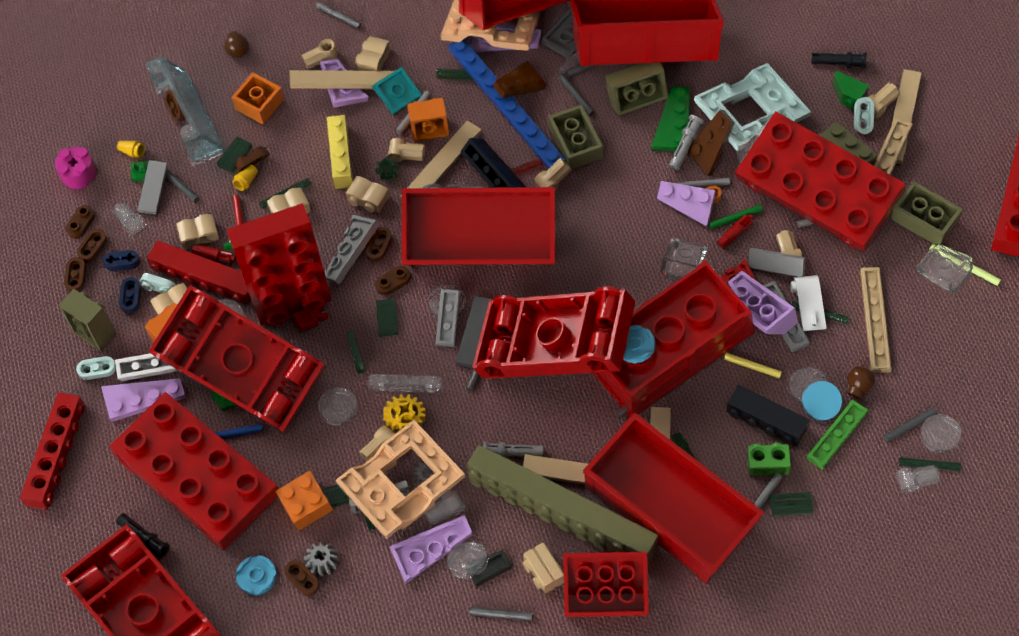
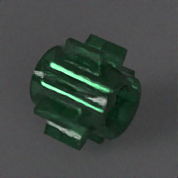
M384 158L377 162L376 174H380L381 180L390 181L394 176L397 177L396 171L399 168L398 164H394L393 158L391 160Z

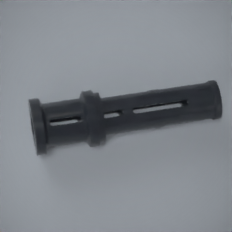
M812 52L811 64L846 65L848 68L857 66L866 69L867 53L831 54Z
M125 513L118 516L116 523L121 527L127 524L147 549L155 554L157 559L163 558L168 553L170 544L158 539L157 534L149 533Z

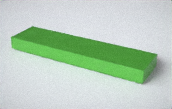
M852 399L809 452L806 459L823 470L866 417L869 410Z

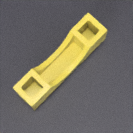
M345 115L327 117L335 189L349 188L353 182L349 156Z

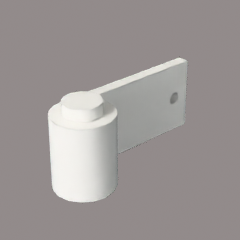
M818 275L794 277V281L790 283L791 292L798 296L803 331L826 329Z

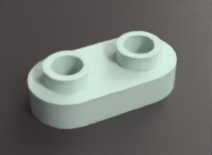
M868 97L859 98L854 105V129L859 134H868L874 127V102ZM862 103L866 106L864 110L861 109ZM861 122H864V128L860 127Z
M144 273L140 279L141 286L145 290H155L161 294L168 292L176 286L174 282L148 273Z
M98 357L81 361L77 365L76 371L81 379L91 380L111 376L116 371V365L111 357Z

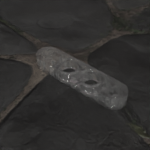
M373 374L368 379V388L376 391L438 393L443 391L444 380L438 376Z

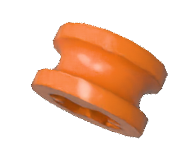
M715 185L707 187L706 189L716 191L714 204L720 202L721 189Z

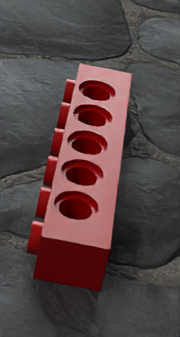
M57 393L20 495V499L25 506L48 510L49 504L53 502L54 490L60 482L61 470L66 465L68 450L72 448L74 433L78 431L80 416L85 411V404L80 396ZM52 466L49 470L45 471L47 467ZM45 484L43 488L38 489L40 485Z

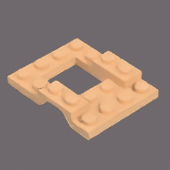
M454 0L441 33V40L460 42L467 36L483 37L492 47L528 51L541 11L518 17L519 20L514 33L497 31V25L482 30L468 18L459 14V0Z
M413 420L385 441L375 456L363 465L350 468L336 479V483L383 536L388 539L400 528L404 530L435 505L434 501L465 478V473ZM410 449H413L435 474L407 496H404L385 476V473L397 464V459Z

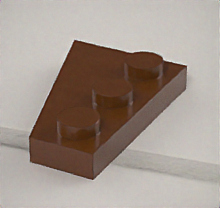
M529 61L524 62L502 76L493 85L502 99L545 90L547 86Z
M725 110L717 112L691 144L688 151L708 176L713 175V168L716 161L720 159V151L723 144L727 142L735 124Z

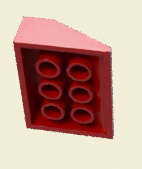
M647 552L563 553L565 617L649 615Z

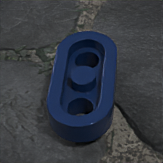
M134 277L124 279L120 288L119 305L121 310L127 314L137 311L140 304L141 285Z

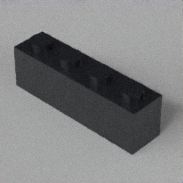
M469 138L460 151L491 188L526 187L484 139Z
M739 384L727 403L726 412L732 417L740 418L746 421L748 425L758 427L764 430L766 434L782 439L788 445L798 447L809 426L810 419Z

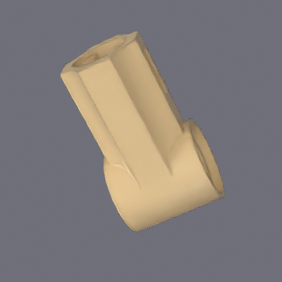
M325 39L320 42L319 47L301 56L306 67L310 69L322 61L337 59L338 53L334 42L330 39Z
M888 83L875 95L868 96L874 102L875 118H879L885 112L887 106L900 95L894 84Z
M399 138L390 140L387 155L390 161L402 162L403 159L424 160L425 145L406 143Z
M560 158L547 171L540 172L534 181L539 187H555L556 191L558 183L572 169Z
M784 230L776 235L780 253L802 257L801 250L797 249L793 232Z
M386 425L380 427L376 431L374 438L360 451V455L367 462L375 456L381 445L395 435V433Z

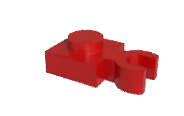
M323 307L321 310L309 313L301 310L292 314V319L300 332L318 326V320H327L329 314L328 312L320 313L324 311Z

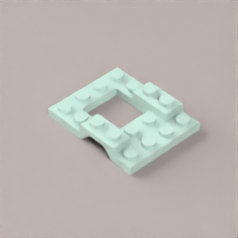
M768 63L753 69L743 80L733 85L728 83L720 84L695 96L694 102L710 120L713 119L719 110H725L735 124L728 141L736 151L755 143L775 111L796 123L809 117L811 111ZM751 96L767 115L742 127L723 104L728 102L734 104Z

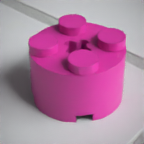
M70 147L59 151L55 161V168L61 181L67 187L81 189L88 186L87 183L95 179L96 167L86 148Z

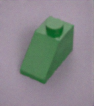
M838 71L834 73L833 86L840 103L846 108L854 110L855 102L859 98L867 97L869 85Z

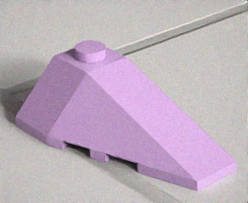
M743 271L728 281L732 291L752 312L753 324L766 334H785L798 323L793 306Z

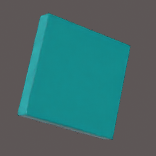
M400 67L372 86L392 115H395L407 107V104L415 102L422 96L403 67Z

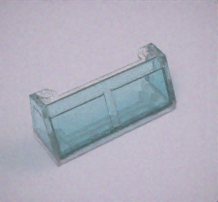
M163 56L146 62L145 64L157 94H160V91L166 93L167 90H172L188 125L181 129L180 135L192 166L226 153L186 70Z

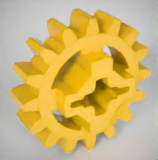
M400 394L399 399L393 396L392 402H386V407L383 408V420L386 421L387 427L391 426V431L393 432L396 429L400 431L413 420L422 428L426 417V409L423 408L422 401L417 403V397L410 399V394H408L406 398H403V395Z

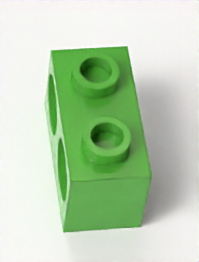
M757 443L748 446L749 476L775 475L776 473L789 475L791 467L789 445L782 443L763 445ZM781 456L783 459L776 460L774 457ZM754 457H761L763 460L756 461Z

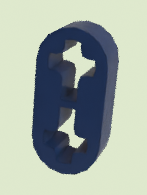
M127 250L106 254L103 258V263L109 271H121L136 268L140 264V259L135 251Z

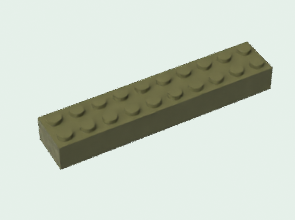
M478 445L467 463L469 480L474 486L478 488L483 487L490 494L505 498L511 505L517 504L523 507L525 512L540 516L546 523L552 522L558 525L559 529L564 532L570 531L576 534L578 539L593 543L599 550H607L609 552H647V568L658 550L657 534L481 445Z

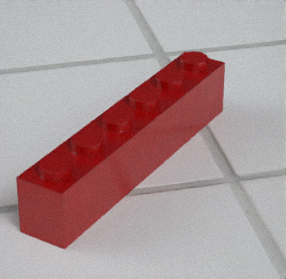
M158 240L147 256L150 268L156 272L161 271L172 278L183 279L188 284H196L206 291L212 290L219 296L230 297L238 303L243 302L249 305L251 301L241 271Z

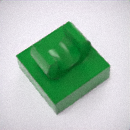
M149 161L131 163L132 182L145 180Z

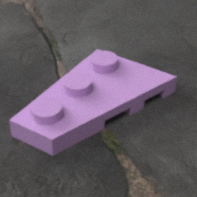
M338 59L320 62L321 71H347ZM328 89L333 108L368 101V96L360 89Z
M661 181L657 199L708 228L716 191Z

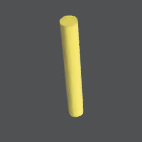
M726 353L724 357L726 361L780 379L782 371L730 353Z

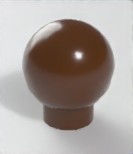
M232 31L227 35L224 49L233 58L243 57L249 48L248 41L240 33Z
M865 366L853 368L847 378L849 385L847 394L862 399L863 394L870 391L874 386L875 376L873 372Z

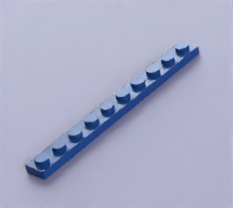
M464 39L448 45L450 53L547 169L560 158L565 161L561 153L513 97L502 99L493 87L498 79Z

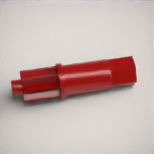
M745 214L740 220L735 222L716 241L718 246L723 249L741 233H744L753 224L752 220L754 217L751 214L749 216Z
M194 244L192 248L193 254L230 264L236 260L233 252Z

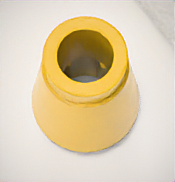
M120 140L117 144V150L137 159L143 157L145 145L141 141Z
M249 165V167L234 176L233 185L240 191L248 189L258 173L257 168Z

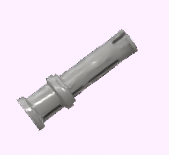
M694 115L689 116L687 127L682 131L683 137L669 163L671 168L680 170L693 140L698 137L697 133L701 125L705 123L701 118Z
M483 441L484 448L504 458L525 457V454L543 457V445H508L503 442L487 443V441Z

